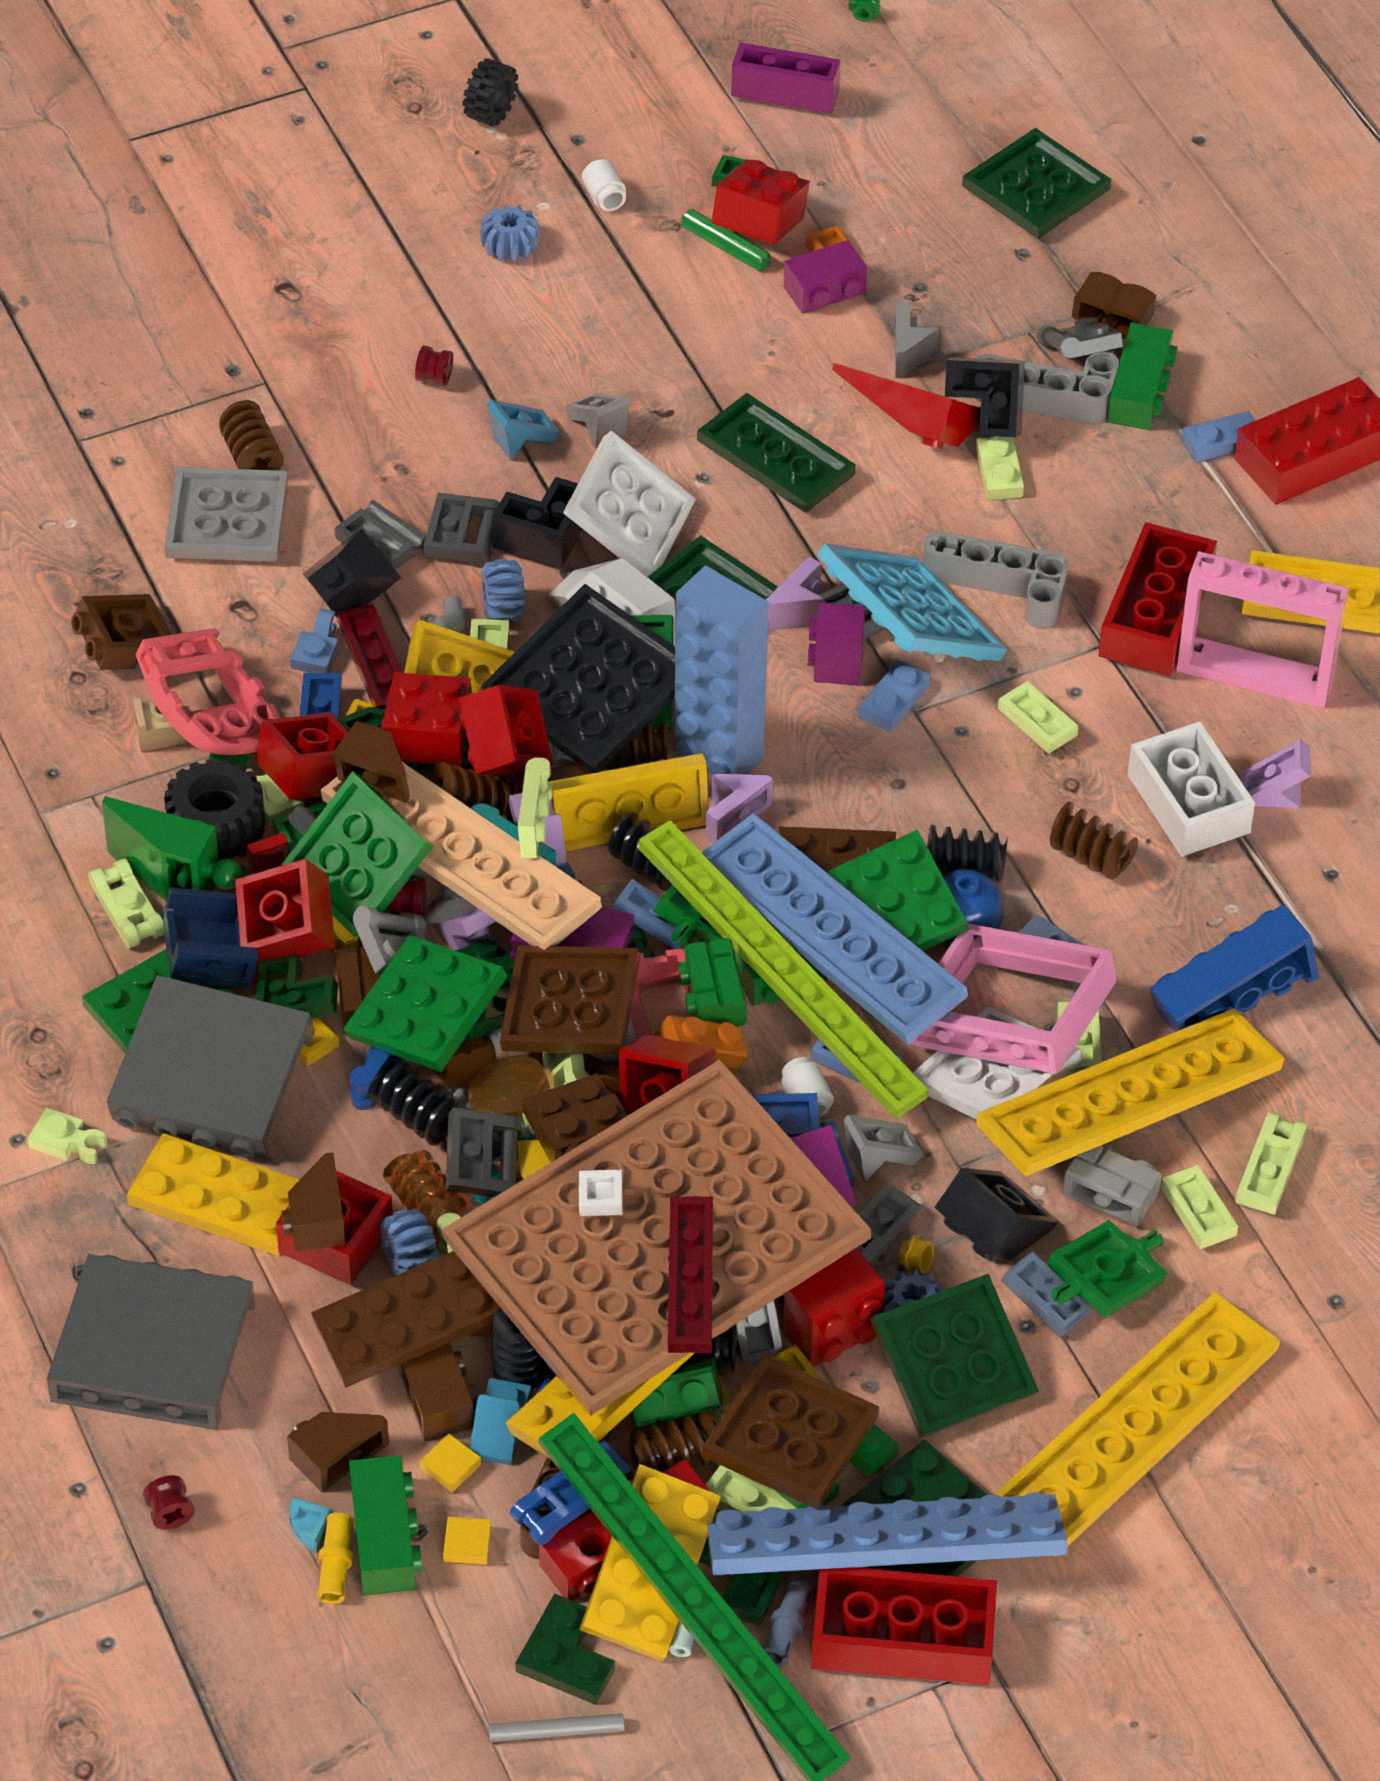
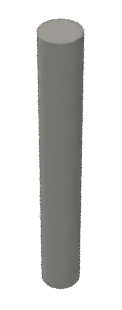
M623 1713L488 1724L489 1742L623 1732L624 1718Z

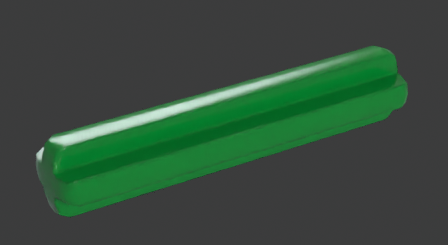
M689 209L682 215L681 225L683 228L757 271H763L770 264L771 255L769 252L731 230L711 223L712 219L700 212Z

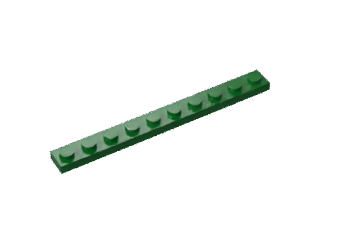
M573 1412L539 1437L538 1444L807 1781H826L847 1765L851 1759L576 1414Z

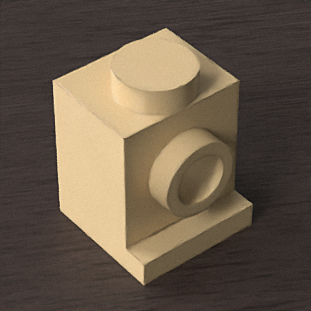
M140 697L133 698L135 724L141 752L187 745V740L172 727L153 700L141 702ZM189 705L182 706L185 712L190 711Z

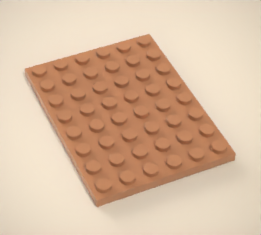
M718 1060L442 1229L443 1239L591 1416L689 1354L668 1353L670 1197L713 1196L712 1339L871 1239V1228L721 1060ZM622 1170L623 1215L580 1216L579 1171Z

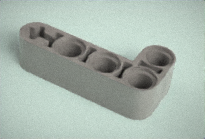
M1108 351L1090 354L1086 360L1083 372L1025 361L1022 411L1088 424L1102 423L1108 417L1110 395L1119 366L1117 356ZM991 354L980 355L976 358L1022 361ZM974 398L975 400L981 402V399Z
M935 532L925 539L923 563L942 583L1027 598L1025 619L1032 627L1047 629L1053 627L1058 622L1066 594L1068 561L1063 555L1051 551L947 532Z

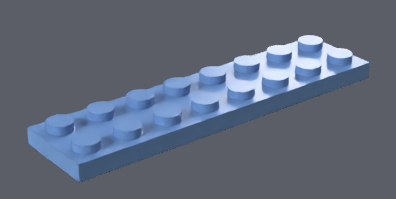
M754 813L702 852L799 955L907 1045L968 997L965 985Z
M1040 1492L1012 1497L986 1495L976 1499L944 1497L937 1501L924 1502L898 1500L888 1504L856 1502L850 1506L827 1507L821 1505L819 1509L811 1506L800 1509L769 1507L762 1511L747 1512L729 1509L715 1513L712 1524L707 1525V1538L713 1575L1067 1555V1537L1055 1494L1046 1495Z

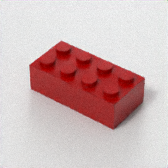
M1357 377L1238 428L1234 459L1275 505L1380 460V398L1360 377Z
M1145 522L1102 623L1098 656L1171 676L1179 655L1190 572L1198 551L1216 555L1217 541ZM1206 590L1201 591L1200 603Z
M854 1567L819 1569L811 1669L989 1685L998 1580Z

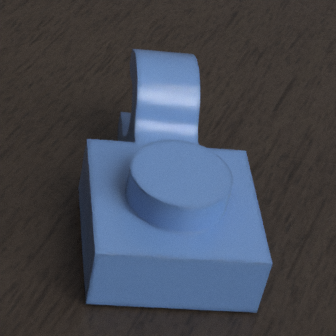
M320 608L313 633L301 632L290 658L291 669L308 673H329L339 650L338 639L333 638L337 627L336 624L332 623L335 611Z

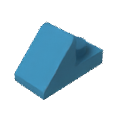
M492 399L487 404L493 437L510 460L515 458L526 440L532 443L540 441L553 444L560 434V431L543 410Z
M489 1378L485 1395H479L477 1400L470 1449L479 1455L481 1460L512 1465L519 1439L510 1434L506 1422L530 1401V1385Z

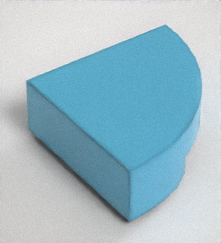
M292 1497L289 1508L291 1529L296 1539L307 1549L318 1552L326 1534V1518L329 1514L333 1513V1509Z

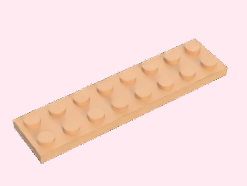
M402 762L406 772L410 794L409 800L405 803L387 796L384 797L434 844V847L418 866L531 946H539L543 950L548 946H557L602 908L601 898L538 854L537 858H521L519 841ZM336 777L322 788L323 801L328 804L344 781L338 780V777Z

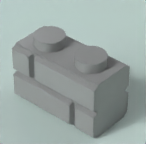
M1103 1144L1081 1153L1073 1159L1066 1170L1063 1195L1139 1228L1147 1215V1211L1150 1210L1158 1197L1162 1173L1156 1171L1150 1163L1144 1160L1133 1161L1120 1155L1114 1147Z

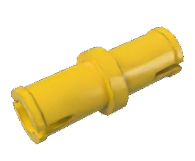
M340 1512L331 1513L327 1516L324 1547L319 1550L318 1554L321 1573L316 1597L320 1598L321 1602L327 1604H338L344 1601L347 1569L352 1566L353 1562L350 1543L354 1518H351L349 1514Z

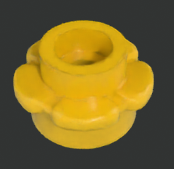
M913 1235L909 1240H905L902 1243L899 1251V1262L901 1265H904L908 1275H911L915 1268L919 1273L926 1274L933 1263L934 1244L932 1241L924 1240L921 1235Z

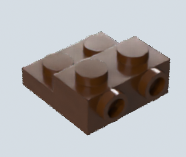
M150 594L82 596L77 611L73 614L71 620L74 634L82 635L86 642L85 653L87 659L90 661L96 660L100 670L135 669L138 662L136 653L143 639L172 635Z
M598 1073L521 1099V1110L550 1162H553L628 1116L616 1094H609Z

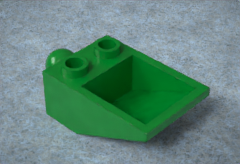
M107 796L103 798L102 809L108 853L117 861L124 858L127 859L133 875L165 902L171 888L213 891L215 886L223 890H231L236 888L235 880L243 877L242 867L237 861L229 858L218 860L215 826L200 820L183 818Z

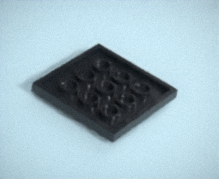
M584 584L481 685V689L484 690L497 685L536 689L548 741L591 773H598L675 698V646Z

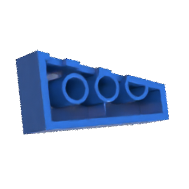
M1285 904L1275 910L1266 911L1254 923L1243 930L1229 934L1216 947L1208 952L1197 954L1187 965L1176 972L1162 976L1155 985L1150 987L1155 1009L1174 1032L1233 1008L1243 1012L1249 1011L1257 1007V1002L1262 996L1273 992L1279 997L1290 992L1292 987L1290 984L1303 978L1309 983L1319 978L1312 937Z

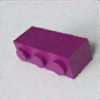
M740 42L732 63L731 96L832 113L839 94L841 60Z

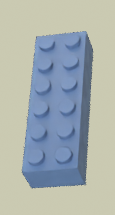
M705 565L676 592L674 751L681 757L703 753L707 764V771L711 775H748L763 760L769 601Z

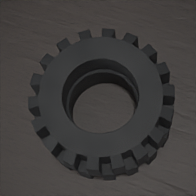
M206 759V763L203 764L198 762L189 764L190 769L188 770L182 768L176 773L177 779H171L167 784L168 790L164 794L166 813L191 820H200L215 826L218 860L225 858L233 859L235 856L242 858L247 855V845L257 842L258 838H263L265 832L263 792L261 783L257 782L256 775L252 771L246 772L244 765L240 763L231 765V760L222 759L221 762H214V759ZM224 810L216 813H207V811Z

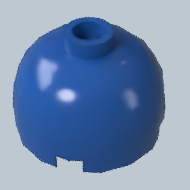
M968 869L951 871L943 876L968 924L1000 929L1004 917L1003 896L994 881L983 873ZM973 935L975 940L977 939L978 935ZM954 936L942 943L950 946V941L953 942L957 936Z

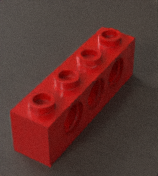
M686 1460L662 1472L710 1491ZM591 1512L557 1531L548 1543L539 1545V1566L563 1597L573 1601L580 1596H589L594 1590L612 1535L597 1516ZM597 1553L600 1555L591 1557L587 1556L586 1554Z

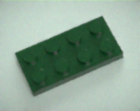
M745 393L697 430V441L805 513L855 475L856 464L748 393Z

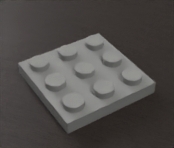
M176 467L165 542L166 558L278 562L288 486L287 471Z

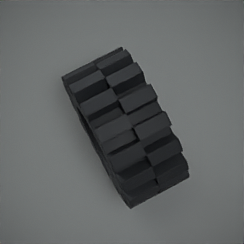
M485 58L483 62L480 61L478 69L474 68L471 72L473 75L472 79L468 78L466 83L469 84L468 89H464L463 95L466 96L462 101V106L465 107L463 109L464 114H467L468 118L493 127L495 125L498 126L501 120L504 121L507 117L506 111L510 112L512 108L510 105L511 101H515L516 98L514 91L518 89V84L515 83L518 80L516 69L490 58Z

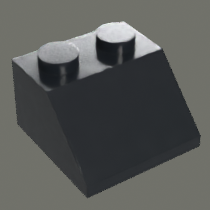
M961 1168L934 1207L945 1217L943 1222L949 1229L959 1235L967 1236L974 1243L972 1246L973 1250L989 1261L994 1259H1014L1053 1230L1058 1224L1056 1219L1001 1171Z

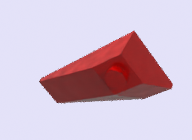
M837 363L833 365L832 370L906 430L923 436L921 444L941 450L944 443L958 447L980 425V407Z

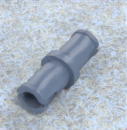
M791 1580L788 1583L781 1606L773 1612L770 1619L772 1628L763 1649L777 1667H783L788 1663L796 1637H800L806 1627L804 1618L811 1600L815 1596V1590L811 1589L812 1586L802 1580Z

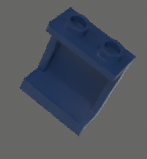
M171 888L162 916L170 978L187 983L250 988L258 955L257 948L240 946L237 895L233 893Z

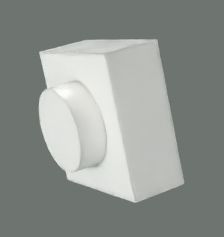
M622 1170L579 1171L580 1216L623 1215Z

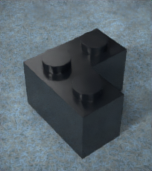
M956 357L947 359L945 397L981 399L980 436L1017 437L1021 435L1025 361Z
M555 477L542 501L506 491L492 515L493 548L562 568L584 530L563 513L578 483Z

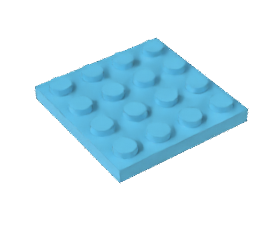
M824 543L817 556L826 564L828 574L842 581L850 589L849 595L872 612L871 618L878 625L887 628L895 636L894 642L907 652L922 651L931 655H937V653L946 654L954 658H960V656L969 657L977 661H982L983 659L1000 661L1008 650L918 557Z

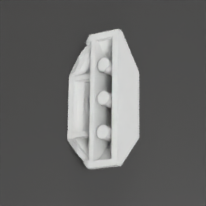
M623 558L574 570L547 595L548 599L560 608L586 584L629 615H672L674 618L673 646H675L676 602L674 598Z

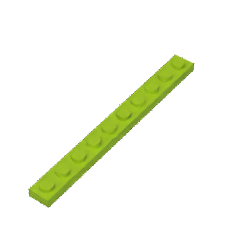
M671 820L639 839L638 849L723 938L732 940L734 950L895 1119H898L927 1099L929 1089Z

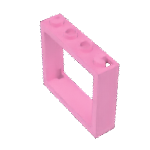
M1198 551L1188 578L1176 672L1325 708L1334 681L1349 588ZM1206 590L1327 620L1320 666L1315 667L1195 637L1201 591Z
M968 924L969 930L957 935L938 963L962 984H964L977 963L1082 984L1051 1031L948 1012L913 1040L910 1045L1058 1074L1117 981L1112 950ZM973 935H978L976 940L974 939Z

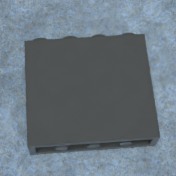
M157 975L106 1101L112 1119L119 1125L129 1129H136L139 1126L153 1130L160 1136L164 1133L173 1137L178 1136L190 1139L195 1144L212 1149L217 1146L229 1149L234 1154L243 1158H253L256 1156L267 1159L269 1153L266 1140L302 1045L310 1046L315 1034L311 1014Z
M88 1254L47 1376L50 1401L217 1430L221 1419L220 1399L247 1310H254L255 1307L253 1281L244 1280L233 1275L225 1277L202 1273L196 1269L183 1270L165 1267L155 1262L141 1263L123 1260L113 1255L99 1256Z

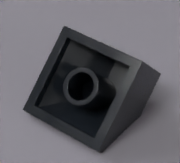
M362 528L302 573L330 610L335 611L336 617L337 611L368 605L402 579Z

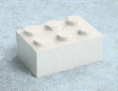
M1201 722L1131 744L1127 775L1181 857L1251 833L1255 801Z

